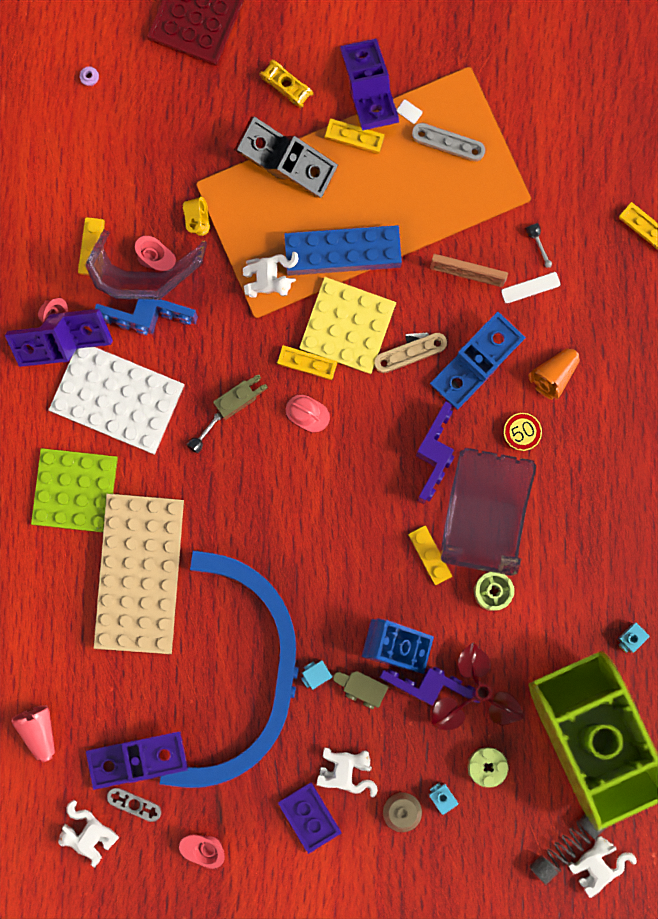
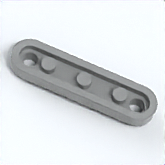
M419 123L413 128L412 137L417 143L471 161H479L485 154V147L479 141L425 123ZM419 132H424V133H425V136H424V137H420V136L418 135V133H419ZM472 150H477L478 154L474 155Z

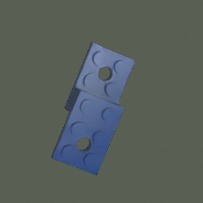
M140 293L133 315L97 303L95 309H100L106 324L111 325V322L119 324L118 327L125 330L133 328L137 330V333L145 336L148 333L153 335L159 314H162L163 318L172 320V318L180 319L179 322L185 325L196 324L198 319L194 309Z
M497 312L468 341L430 385L458 410L526 337ZM501 334L504 341L497 344L493 341V336ZM453 379H460L462 386L454 388L451 383Z

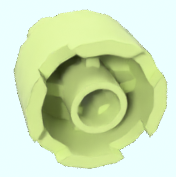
M500 572L484 574L477 580L474 587L476 602L480 607L488 611H498L507 607L514 596L512 581ZM491 586H494L495 589H498L496 597H493V594L490 595L489 590L492 589Z
M479 748L468 759V773L472 780L481 786H497L507 776V760L501 752L494 748ZM484 763H492V770L484 772Z

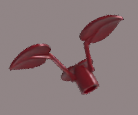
M476 643L468 645L458 660V670L461 676L464 678L473 677V680L478 685L473 690V697L459 706L453 698L440 699L433 709L432 725L440 730L456 729L465 720V714L461 708L474 700L482 702L487 699L492 704L488 709V714L494 723L508 725L524 718L521 706L511 694L498 692L492 700L490 687L482 684L477 679V677H483L489 672L490 660Z

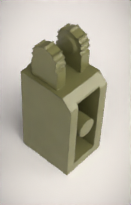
M260 375L254 376L247 382L243 381L213 401L224 420H227L255 401L256 396L268 388L265 384L258 387L255 391L251 390L250 386L261 379Z
M358 671L351 673L350 676L338 672L334 675L333 679L334 682L345 687L343 691L347 692L346 697L354 701L359 698L364 701L363 705L374 709V707L379 708L388 689V686Z

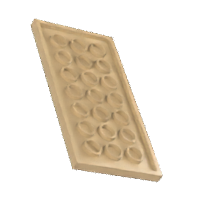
M117 494L106 495L94 649L172 654L184 500Z

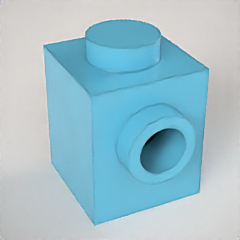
M632 623L617 640L620 642L618 644L624 652L634 653L650 636L637 623Z
M313 661L304 667V677L301 679L307 688L311 686L314 689L332 678L323 661L316 665Z
M438 783L430 788L431 793L428 795L442 815L458 805V802L445 783L442 785Z

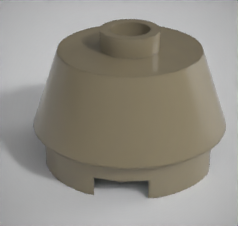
M397 793L386 801L383 808V817L386 824L394 831L408 832L419 824L422 817V808L419 801L413 795Z

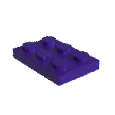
M312 782L278 802L308 854L342 833Z

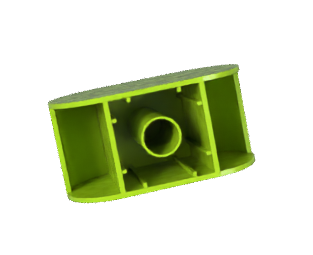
M605 652L595 653L529 684L533 702L583 811L596 831H600L658 803V755L621 676Z

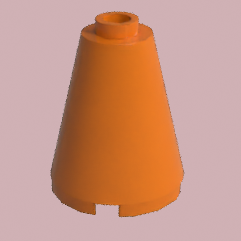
M564 349L529 373L528 377L531 384L534 381L537 385L535 389L544 397L550 400L553 398L557 400L580 361L579 354L574 349Z

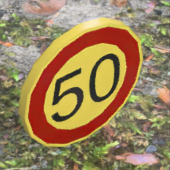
M515 414L508 419L504 426L505 440L510 447L516 450H530L541 439V425L530 414Z

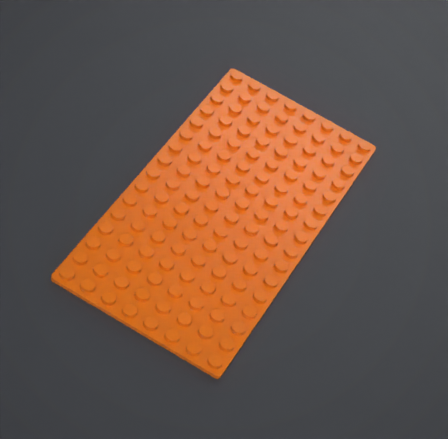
M467 67L394 98L396 110L406 100L423 113L415 124L398 113L399 123L368 129L385 134L379 154L326 139L325 134L328 127L299 138L338 164L322 198H317L290 179H278L250 160L198 181L197 188L201 197L206 200L208 213L244 295V286L257 281L256 273L248 278L243 276V268L248 265L246 261L255 258H269L277 254H282L286 257L284 233L399 225L402 257L530 202V194L472 68ZM357 114L341 121L361 127ZM419 123H425L479 141L485 147V154L481 160L471 161L417 143L412 137L413 128ZM419 132L418 135L424 137L425 133ZM472 150V153L477 155L478 151ZM314 166L310 170L312 177H315L317 174ZM277 262V278L286 276V278L296 279L295 282L291 283V288L288 290L287 295L281 296L279 293L273 292L270 294L257 293L256 297L245 295L254 317L260 318L318 293L324 277L344 282L369 270L287 276V268L280 262Z

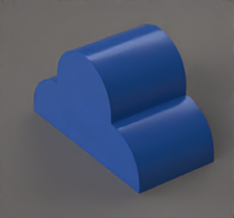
M371 619L361 657L424 674L434 636L388 620Z

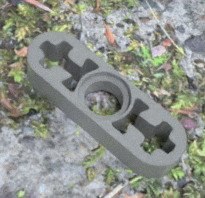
M114 788L107 795V800L111 805L147 821L154 822L161 816L162 811L159 805L121 788ZM119 792V796L124 799L128 795L129 798L126 800L125 807L122 806L123 801L121 800L114 802V798L111 795ZM137 799L140 802L138 810L130 809V800ZM144 803H146L147 806L145 808L151 810L155 807V812L158 814L150 818L149 812L143 811V815L139 812L143 809Z

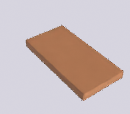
M433 254L430 266L432 270L499 287L504 286L508 276V272Z

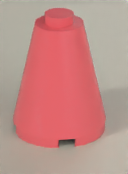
M37 706L32 711L27 712L26 710L14 716L11 720L12 724L36 760L46 762L52 759L55 749L48 706Z

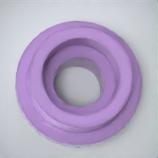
M86 67L80 73L81 82L87 86L96 84L99 79V74L93 67ZM91 73L92 77L86 78V75Z

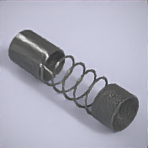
M586 814L577 821V825L585 837L573 828H569L571 835L578 845L567 836L562 835L563 841L571 852L558 842L554 843L564 860L552 850L547 849L549 856L556 866L541 855L529 868L547 885L548 882L557 876V871L561 872L560 867L550 852L569 865L557 845L576 858L575 853L565 838L583 851V847L572 831L591 844V841L580 825L593 839H596L607 827L596 831Z

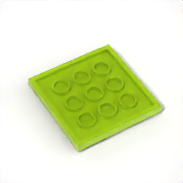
M41 448L31 524L103 533L106 495L114 493L118 457Z

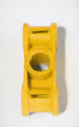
M271 59L270 65L264 72L261 71L259 75L264 81L290 99L294 105L302 108L304 101L313 95L312 90L287 72L278 62ZM286 80L291 83V86L284 87L281 83Z

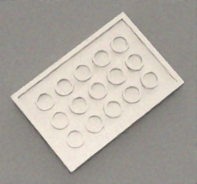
M96 347L79 348L70 360L49 411L155 455L185 385Z

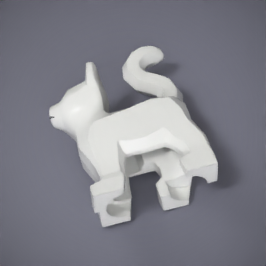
M292 252L291 260H287L282 254H277L269 258H255L246 261L248 265L243 268V276L248 278L256 273L257 281L244 286L245 295L256 297L257 293L270 294L277 292L281 296H286L291 288V283L295 282L296 279L286 278V276L277 278V262H280L286 268H292L298 262V254Z
M325 747L323 757L335 763L334 772H328L327 768L321 767L317 785L326 788H339L351 793H360L365 788H369L371 797L377 794V785L371 780H364L357 786L352 784L353 767L362 771H370L372 769L370 767L369 752L362 751L356 755L347 752L332 753L330 748Z
M72 800L67 805V814L70 818L76 820L85 818L87 824L79 836L70 826L65 824L58 843L62 847L72 846L79 854L90 858L91 865L95 867L102 857L93 846L98 841H101L104 844V848L108 850L119 836L110 828L103 826L91 812L87 810L76 812L74 807L77 802Z
M601 836L595 839L593 848L584 852L578 862H570L568 865L573 874L585 869L588 870L590 873L589 877H582L578 881L582 887H587L584 890L590 898L600 892L613 878L620 876L624 872V862L626 860L630 861L633 865L636 864L635 856L625 852L617 859L616 869H610L602 860V856L612 853L617 848L613 846V843H610Z

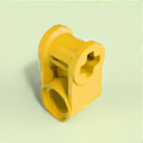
M203 197L185 201L183 203L186 229L200 236L206 235L210 229L206 200Z

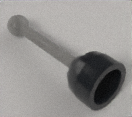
M539 223L525 228L527 235L536 240L545 260V267H551L552 262L548 260L539 239L541 234Z
M216 413L214 419L201 436L190 439L186 446L198 454L203 447L202 439L216 421L222 418V415Z

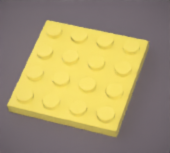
M324 277L299 349L371 374L396 302Z

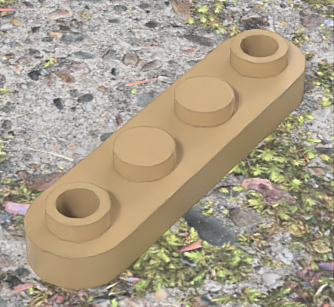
M434 333L381 353L375 359V368L381 373H388L438 354L445 350L447 339L441 333ZM434 341H439L441 345L436 347ZM381 361H386L388 365L382 367L380 363Z

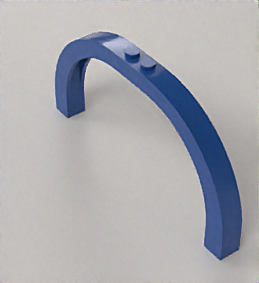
M193 551L191 571L217 574L234 579L250 588L266 604L278 629L280 662L275 699L269 721L259 738L245 752L218 765L188 767V771L161 776L160 784L188 788L207 787L229 781L252 768L265 756L277 740L284 726L290 699L295 698L296 687L292 686L293 678L297 679L299 668L295 667L296 638L293 623L283 600L274 587L261 574L238 560L199 551Z

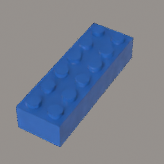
M399 225L284 233L287 260H291L292 252L298 254V262L294 267L287 268V276L401 268Z

